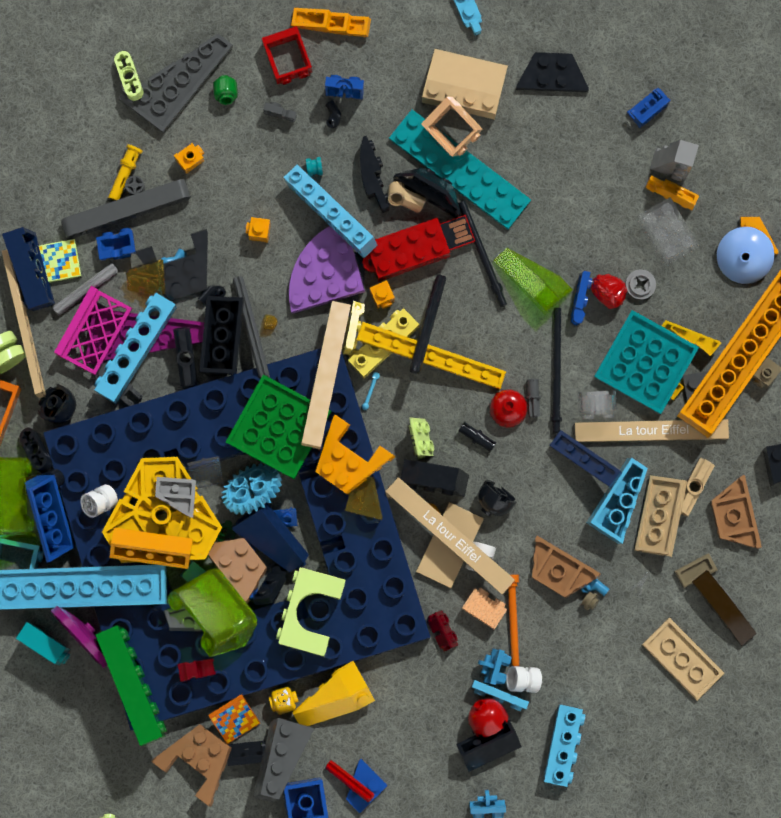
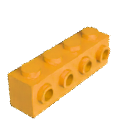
M114 528L110 558L188 569L193 539Z

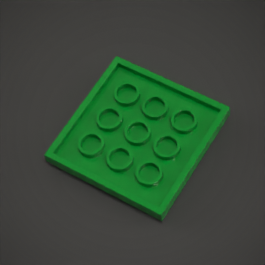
M263 374L226 443L284 475L295 479L312 448L301 445L311 400ZM331 410L328 411L327 419L331 414Z

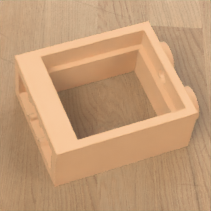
M446 97L421 123L452 157L463 155L468 149L466 146L470 142L474 143L481 136L479 133L483 130L453 97ZM451 108L473 129L457 147L435 126Z

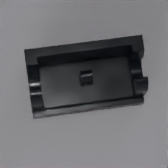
M266 740L227 744L231 747L227 760L228 766L261 763Z

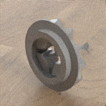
M639 269L629 274L625 285L628 294L633 298L643 300L649 298L654 293L656 280L650 272ZM637 280H639L640 282H645L647 280V282L644 285V290H642L641 288L634 289L638 284Z

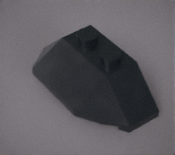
M417 168L394 175L393 181L402 182L406 189L425 197L429 203L455 218L460 217L455 189L449 180L438 178L435 176L436 173L428 168L426 170Z

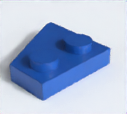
M362 759L358 762L354 778L373 792L374 797L370 802H367L352 789H349L346 800L359 813L388 786Z

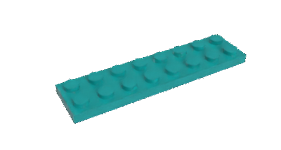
M411 109L391 134L389 140L424 167L434 171L440 179L445 178L449 180L457 192L509 230L531 202V199L468 151L461 156L452 157L421 125L425 118ZM441 131V133H442L455 147H457V146L459 145L458 143H456L454 140H452L450 137H448L446 134H444V133Z

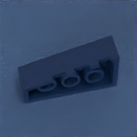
M24 227L3 233L2 236L13 264L18 284L24 296L23 302L25 307L29 310L37 311L55 305L36 233Z

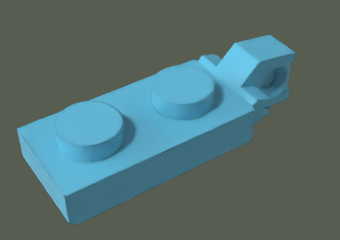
M453 0L466 28L471 27L474 36L480 34L482 29L479 23L482 22L475 0Z

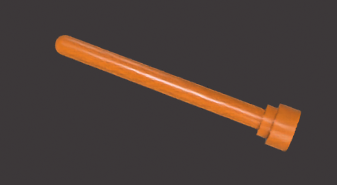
M510 575L515 579L508 588L512 666H519L516 587L517 583H519V575Z

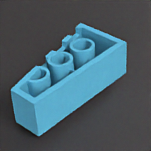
M627 458L620 469L622 472L621 476L612 488L608 487L586 523L617 544H623L624 536L648 468L633 458Z

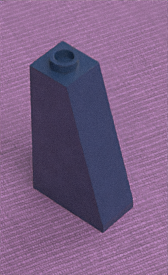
M267 502L265 503V508L260 506L257 512L252 510L250 514L247 513L238 519L233 526L234 532L245 538L246 541L289 573L294 569L299 570L300 567L303 568L306 565L305 561L309 554Z

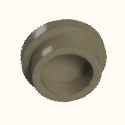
M589 592L582 601V605L585 606L584 609L589 610L591 608L593 610L599 602L597 593Z

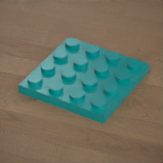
M631 310L594 377L662 414L699 347Z

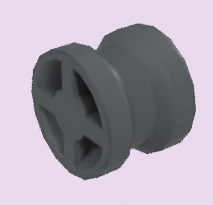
M131 176L126 180L125 187L130 196L145 191V184L139 176Z

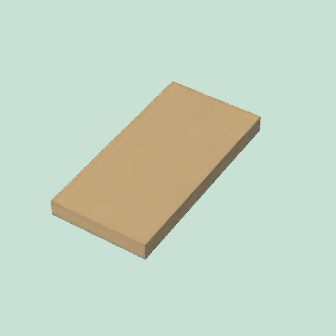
M650 475L635 551L672 557L687 481Z
M450 502L443 514L445 519L472 542L484 518ZM433 535L416 572L446 587L452 588L464 561Z
M670 617L642 644L696 701L724 674Z

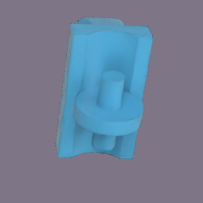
M492 648L491 655L486 654L484 661L478 660V664L483 666L481 673L485 674L484 683L492 685L505 684L506 674L499 672L501 665L509 667L512 659L511 656L504 653L505 651Z
M485 790V796H477L478 801L469 802L470 813L473 818H484V814L492 813V818H503L506 812L505 800H497V795L489 796V790Z

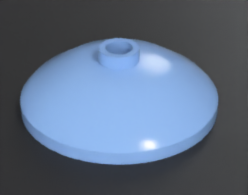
M739 227L733 229L719 243L717 249L718 266L722 273L734 282L741 284L757 282L767 275L773 265V245L766 234L756 228ZM743 253L749 254V258L747 260H744L742 258Z

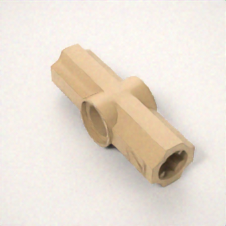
M699 458L687 481L681 514L687 517L691 513L715 466L706 459ZM690 483L698 484V492L690 490Z

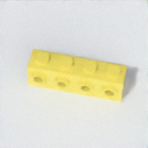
M403 308L401 311L396 310L390 316L391 320L387 324L382 323L379 326L385 330L410 337L419 328V323ZM362 342L363 346L359 350L356 348L349 354L348 357L350 359L348 363L365 379L392 352Z

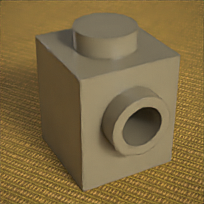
M767 357L753 375V383L761 389L763 387L767 389L780 373L781 367Z

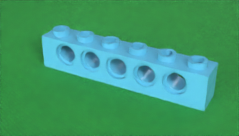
M296 165L284 176L290 189L363 258L377 246L374 236L300 166Z
M158 293L148 298L145 304L147 306L146 309L138 314L135 319L137 323L134 328H130L125 335L127 339L123 345L119 344L115 351V358L113 361L109 360L104 368L106 372L103 377L99 376L94 384L96 393L114 404L122 396L177 309L176 304ZM158 311L160 315L157 319H151V312ZM148 327L149 333L145 336L140 335V329ZM133 343L139 344V349L135 352L129 350L130 345ZM123 359L129 360V365L126 368L119 367V363ZM113 375L119 377L116 384L109 383V378Z

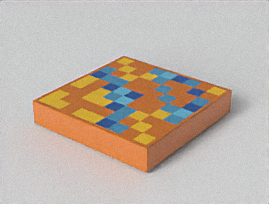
M242 694L208 715L227 744L260 724V721Z

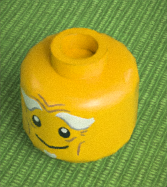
M289 687L274 690L271 693V697H269L272 711H276L279 715L294 711L296 709L295 703L299 702L296 691L292 692Z

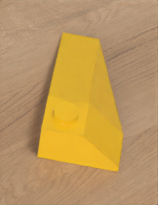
M354 661L332 673L331 679L325 684L322 683L318 687L319 690L313 696H309L292 712L298 724L310 726L357 711L375 701Z

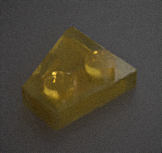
M160 259L155 263L143 265L141 268L131 269L126 273L127 289L129 291L153 295L158 293L161 296L165 294L163 260Z

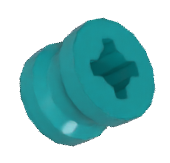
M316 157L313 160L306 158L308 175L310 177L315 174L322 176L321 157Z

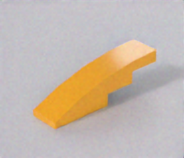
M294 8L291 26L339 35L368 37L371 19L363 16H351L349 13L331 12L325 9Z

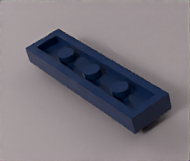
M562 430L559 431L550 444L554 450L610 488L613 487L622 474L619 469Z

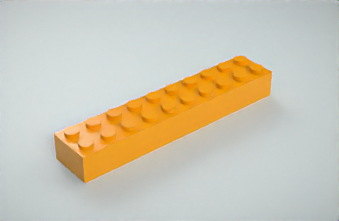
M781 269L677 415V417L707 438L715 431L781 337Z

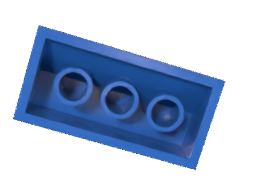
M39 475L26 481L25 486L46 562H51L73 549L74 544L55 475Z

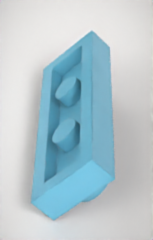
M474 680L471 687L475 689L474 693L485 697V694L493 696L492 699L500 702V704H503L504 701L511 704L510 708L520 712L522 709L526 710L529 704L526 700Z

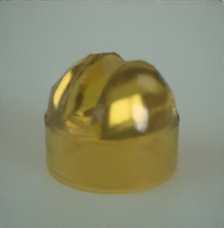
M265 314L264 330L274 329L278 323L276 317Z

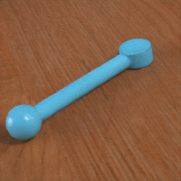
M374 372L372 374L373 380L370 389L368 391L365 403H363L361 406L363 410H367L369 408L368 403L373 392L376 380L380 378L378 372Z

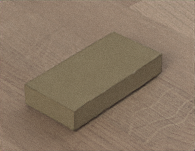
M708 553L674 572L682 587L685 588L693 584L692 581L706 570L712 574L718 569Z

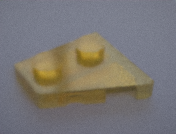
M367 477L366 481L350 492L345 509L346 512L382 520L374 477Z

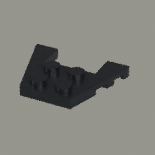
M207 229L190 234L196 253L162 264L157 263L152 246L135 251L170 301L207 289Z

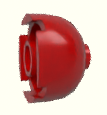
M512 389L502 390L496 393L491 400L489 406L490 416L499 426L505 428L515 427L526 417L528 411L527 402L518 391Z
M494 699L478 700L468 713L469 725L476 736L478 734H482L483 737L494 735L503 728L502 724L504 721H508V713L500 702Z

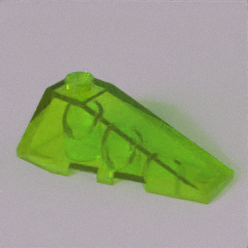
M506 248L493 260L544 315L573 290L559 275L509 248Z

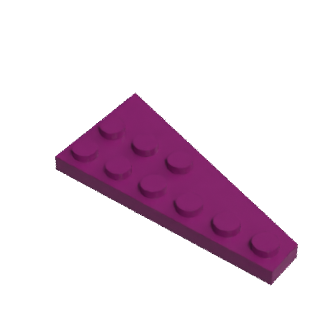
M111 310L100 313L102 323L113 320ZM113 310L115 319L123 317L125 312ZM130 313L104 361L115 358L117 347L119 344L123 345L127 339L125 338L127 331L130 328H134L137 323L135 321L138 316L137 313ZM98 314L92 315L90 326L100 324ZM150 315L151 319H157L159 317ZM170 318L149 353L176 348L173 329L179 327H190L192 345L202 343L204 322ZM114 323L104 325L106 335L115 332L116 327ZM101 327L91 329L93 339L104 336ZM141 328L139 332L140 335H147L149 333V328ZM105 339L94 342L97 352L105 350L107 346ZM92 343L87 344L86 355L95 353ZM131 344L129 350L131 352L137 351L139 344ZM96 356L85 359L87 365L98 363Z

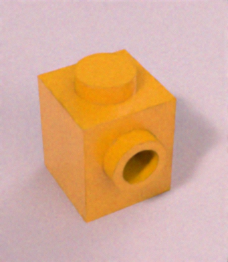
M251 217L250 223L247 222L246 234H248L249 240L268 243L271 227L270 220Z
M387 280L369 288L377 309L381 307L385 309L395 301Z

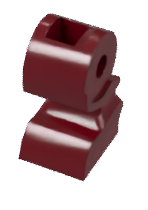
M214 659L179 663L180 681L185 682L191 678L198 679L216 675L213 665Z

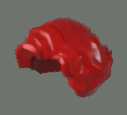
M611 274L597 275L593 278L591 285L592 293L608 309L618 308L620 305H623L627 288L620 278Z

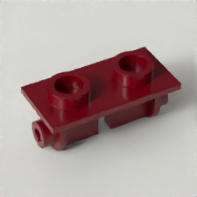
M442 610L428 616L429 620L427 622L432 632L440 631L441 633L435 637L440 649H443L445 652L458 646V638L449 626L448 616Z

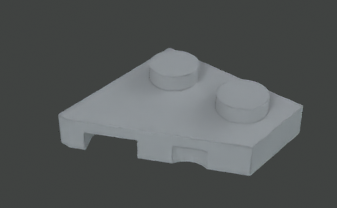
M157 477L155 497L186 516L193 518L196 480Z

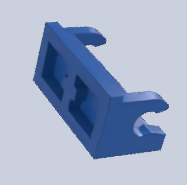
M657 88L627 111V114L641 128L666 108L671 100L661 89Z

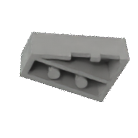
M678 140L670 143L669 147L664 145L662 149L656 148L650 170L670 175L672 179L677 181L686 180L693 167L699 145Z

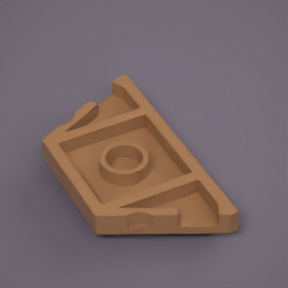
M743 475L710 502L719 539L759 549L762 548L746 478Z
M536 536L533 559L534 567L532 570V578L567 598L600 577L601 573Z
M245 538L214 543L207 556L246 605L252 592L256 590L259 580L263 578L267 571V567Z

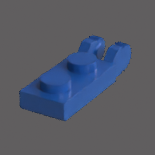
M583 271L579 275L570 318L574 326L582 323L585 317L582 309L586 307L588 302L586 291L591 287L592 278H589L591 272Z

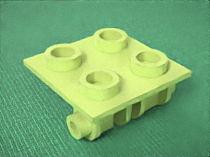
M411 417L409 430L410 434L413 435L411 439L415 441L412 444L416 445L413 446L415 456L418 459L425 458V456H434V445L429 437L430 427L425 419Z

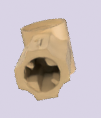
M399 181L392 182L388 187V201L391 205H402L416 213L422 210L426 201L425 197L406 189L405 185Z

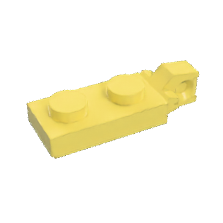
M355 301L352 303L342 354L349 355L352 350L356 349L358 341L355 335L356 332H359L361 321L358 320L364 314V304Z

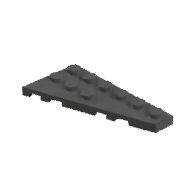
M216 34L199 45L194 51L182 56L183 58L175 63H171L151 76L149 80L142 83L144 94L139 100L132 101L126 94H123L118 99L164 133L233 48V45L219 34ZM135 87L133 88L132 93H136Z

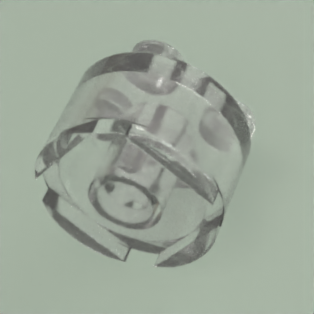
M608 391L585 392V396H582V392H578L579 416L582 415V419H595L594 415H601V418H614V414H617L616 391H612V395H609Z

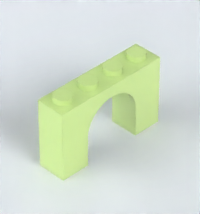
M300 567L299 571L294 573L292 580L295 583L294 590H289L287 601L290 604L288 609L283 611L281 620H284L283 628L278 629L276 639L279 640L278 644L325 657L330 637L305 630L298 622L297 608L305 597L312 594H320L341 600L346 580Z

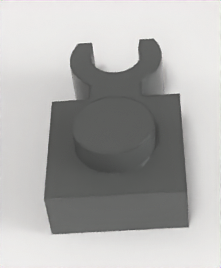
M265 102L264 114L295 122L296 112L285 110L281 107V104L276 102Z

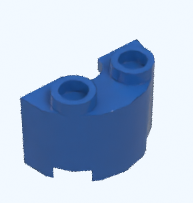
M131 228L121 229L119 234L113 235V232L102 233V236L96 237L99 260H106L108 258L118 260L131 257V254H136L134 235Z

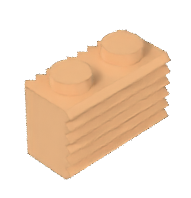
M479 588V590L474 589L462 609L494 630L507 611L504 608L506 604L497 598L495 601L488 597L489 593L482 588Z

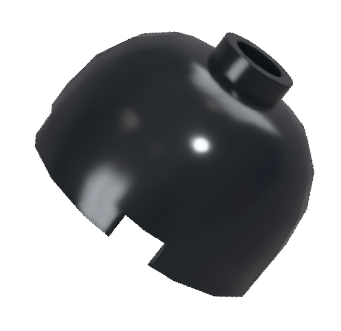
M57 384L54 388L49 387L45 391L46 397H42L39 400L38 405L41 406V411L38 410V414L41 418L53 424L65 423L75 412L77 405L75 396L62 385Z
M485 480L478 491V502L482 507L481 511L487 516H504L508 514L517 503L515 497L503 487L500 489L493 486L495 482Z

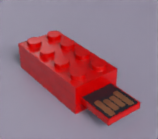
M466 215L441 224L438 218L375 239L377 246L363 258V267L368 272H375L378 282L449 258L451 250L474 243L475 239ZM368 260L371 261L372 267L369 265Z

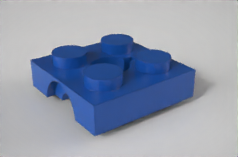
M339 75L326 77V96L343 98L345 93V98L363 99L364 80H360L359 77L345 79Z

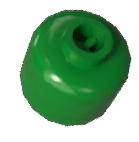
M222 75L213 82L215 100L223 105L233 103L238 97L236 80L227 75Z

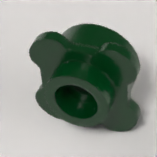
M226 520L225 523L220 524L222 529L217 537L219 542L229 538L233 539L236 536L232 529L231 521Z

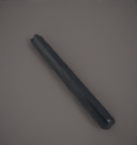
M438 274L435 278L410 366V372L416 375L419 374L422 368L446 283V276Z

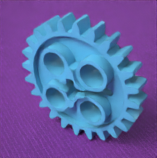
M260 463L258 467L253 464L250 469L246 466L245 471L239 470V475H233L234 479L228 480L229 485L224 486L225 491L222 492L223 497L221 498L226 508L236 515L239 512L243 515L246 511L250 514L253 509L257 512L258 507L265 508L266 502L271 503L270 498L277 497L275 493L280 492L278 487L282 486L280 482L282 478L277 470L266 464Z

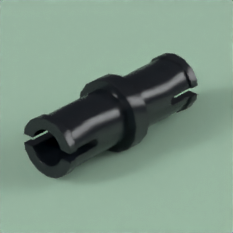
M465 421L458 430V432L471 439L472 443L479 444L488 452H491L497 443L484 435L483 431L476 430Z

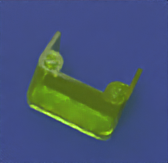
M0 457V538L36 537V534L31 532L34 531V521L27 515L25 482L26 477L32 471V464L28 458Z

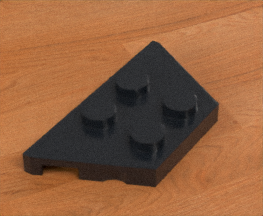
M535 52L517 83L516 90L588 92L589 87L573 54Z

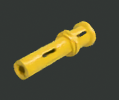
M127 144L124 158L120 160L121 168L108 196L113 201L120 199L126 180L129 178L132 170L136 168L139 154L143 152L133 145Z

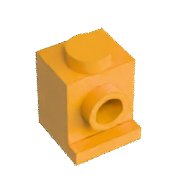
M191 143L178 154L176 153L174 158L187 174L204 162L203 155L205 153L199 145L194 146ZM190 153L194 154L193 158H187V155Z

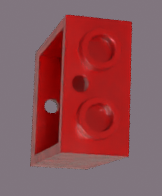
M297 26L262 38V44L277 84L285 85L292 82V79L298 77L303 79L308 77L309 73H312V66ZM296 40L305 67L279 75L270 48Z

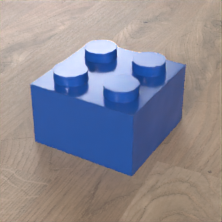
M320 777L287 783L283 791L287 818H328L323 780Z

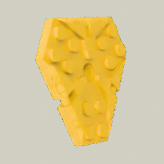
M178 457L141 458L124 490V497L119 499L102 531L109 545L111 546L114 528L193 539L190 560H205L222 529L203 496H199L196 491L198 490L197 487H195L193 518L155 497L157 477L191 479ZM132 497L138 500L135 506L129 504ZM160 510L167 513V518L164 521H159L156 518V513ZM119 559L121 563H138Z

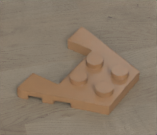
M199 724L156 756L151 762L167 773L178 757L183 759L207 778L195 796L211 807L231 747L203 725Z

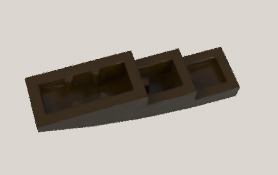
M708 570L692 581L711 610L716 613L741 646L757 634Z

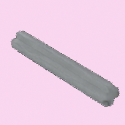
M109 264L52 307L55 313L59 316L86 296L91 286L97 288L118 273L117 268L114 264Z

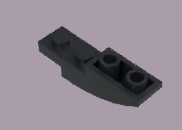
M364 136L360 151V170L364 190L368 199L376 198L382 213L389 211L390 205L388 194H384L382 191L384 185L380 176L376 177L381 174L383 164L380 157L376 158L374 154L376 148L373 141L368 140L367 136Z

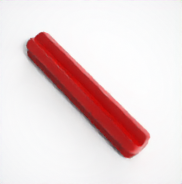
M334 761L328 762L325 768L365 801L370 802L373 799V792Z

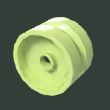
M12 331L0 334V375L19 364L26 357L22 345H16L17 338Z

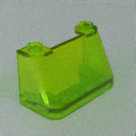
M218 568L207 570L172 591L167 598V603L173 610L177 611L185 607L203 630L201 646L209 657L246 646L257 625L255 613Z

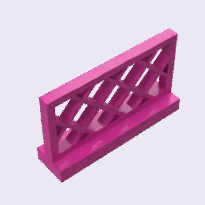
M91 286L54 353L58 357L97 375L129 317L132 308ZM100 297L108 300L109 307L98 309L97 302ZM118 307L126 309L123 317L115 319L113 309ZM111 310L113 320L102 323L100 313ZM98 314L100 324L89 326V317ZM114 323L116 327L115 332L106 335L104 325ZM101 327L104 336L93 339L91 329ZM88 331L91 340L80 343V333ZM105 339L107 345L105 350L97 352L94 342ZM92 343L95 353L84 356L81 346ZM79 347L82 357L72 359L68 356L71 349ZM96 356L98 363L93 370L87 366L85 359Z

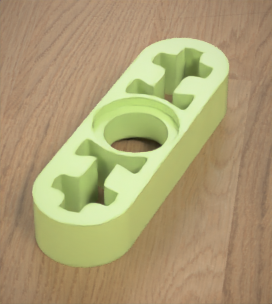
M121 51L116 54L114 61L127 97L132 101H136L142 98L144 91L132 57L128 52ZM122 59H125L126 67L122 64ZM127 73H134L131 79H124ZM131 85L135 86L136 93H132Z

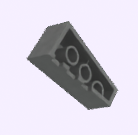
M281 718L271 721L253 797L269 802L280 799L315 728Z

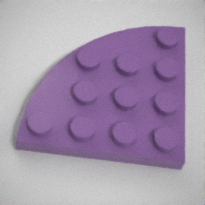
M330 226L318 233L306 245L294 265L289 285V303L292 314L365 292L354 249Z

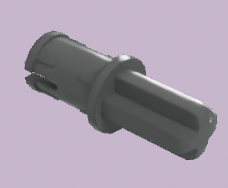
M539 379L526 380L529 417L533 418L540 416L539 399H541V396H539Z

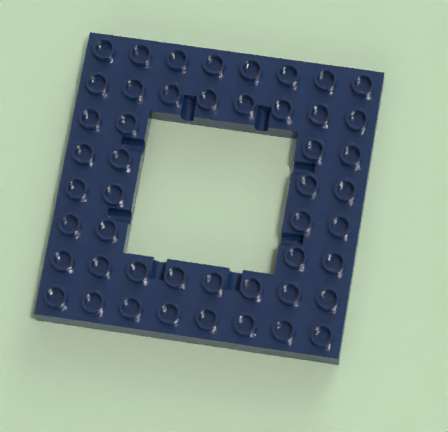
M322 348L267 364L269 378L311 400ZM342 350L329 406L331 414L326 421L321 448H311L298 472L330 576L346 580L341 600L320 594H312L305 597L297 608L298 622L305 630L330 637L325 657L278 644L279 640L276 639L278 629L283 628L284 620H281L283 611L288 609L290 604L287 600L230 617L232 631H170L164 610L177 607L166 570L167 604L94 607L101 632L117 625L127 630L130 640L127 641L129 647L134 648L138 657L135 659L137 665H141L145 677L142 678L144 684H148L151 689L152 695L150 699L152 702H156L160 713L157 716L159 721H166L233 700L241 694L243 696L346 665L351 661L356 662L431 638L379 471H375L367 477L366 481L349 494L344 493L315 472L334 415L350 424V427L339 441L341 444L367 462L374 454ZM256 368L43 432L53 467L60 470L65 478L64 484L59 488L82 567L156 565L142 562L121 563L119 559L110 558L111 546L102 531L114 508L91 518L83 512L80 504L81 496L106 484L115 490L119 501V499L124 497V490L141 458L178 457L188 472L244 455V452L227 444L226 440L260 381ZM132 497L129 504L135 506L138 500ZM214 659L213 665L216 675L198 679L191 678L185 682L180 681L179 663ZM125 710L130 731H133V727Z

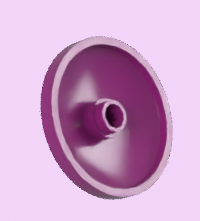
M55 606L51 613L104 669L107 663L98 640L93 634L96 630L88 622L84 624L70 612Z

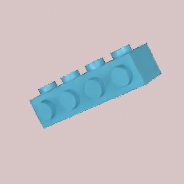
M558 705L543 782L565 787L568 786V783H572L574 772L570 771L572 764H575L577 760V753L574 751L575 746L579 745L581 740V733L578 732L580 725L583 726L585 714H582L583 709Z

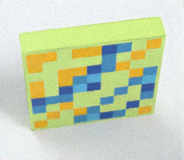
M75 239L39 245L49 283L82 277Z

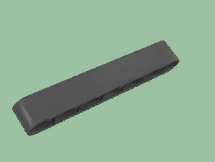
M180 179L65 217L61 220L66 239H73L91 233L93 230L97 231L109 227L111 224L115 225L127 221L129 218L133 219L187 201L191 196L185 179Z

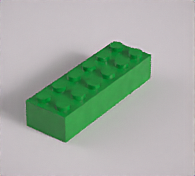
M117 625L95 634L139 745L146 746L165 738L166 726L163 721L158 719L157 714L160 713L156 702L154 703L150 699L152 692L149 685L144 684L142 678L145 677L141 665L139 666L135 662V659L138 657L134 648L129 647L127 641L130 640L127 630Z

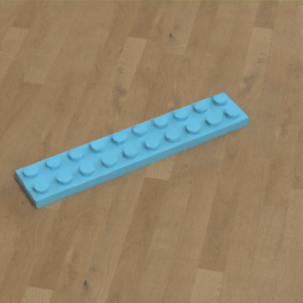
M163 565L0 570V610L54 608L55 606L65 608L167 604L166 566Z

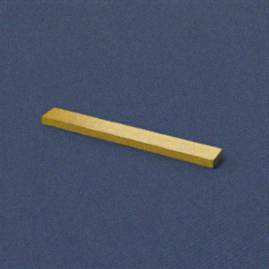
M365 322L361 323L356 338L357 341L409 359H413L417 340ZM429 344L423 364L499 390L506 374L504 370Z

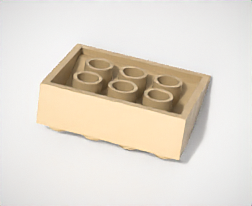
M435 49L422 95V103L439 106L446 97H453L468 114L495 120L508 66Z

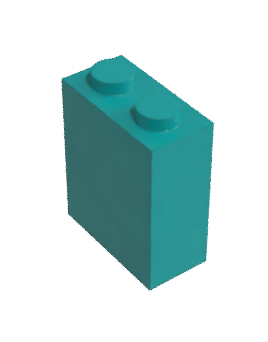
M26 622L16 637L17 640L59 666L61 663L65 664L71 655L69 654L70 648Z

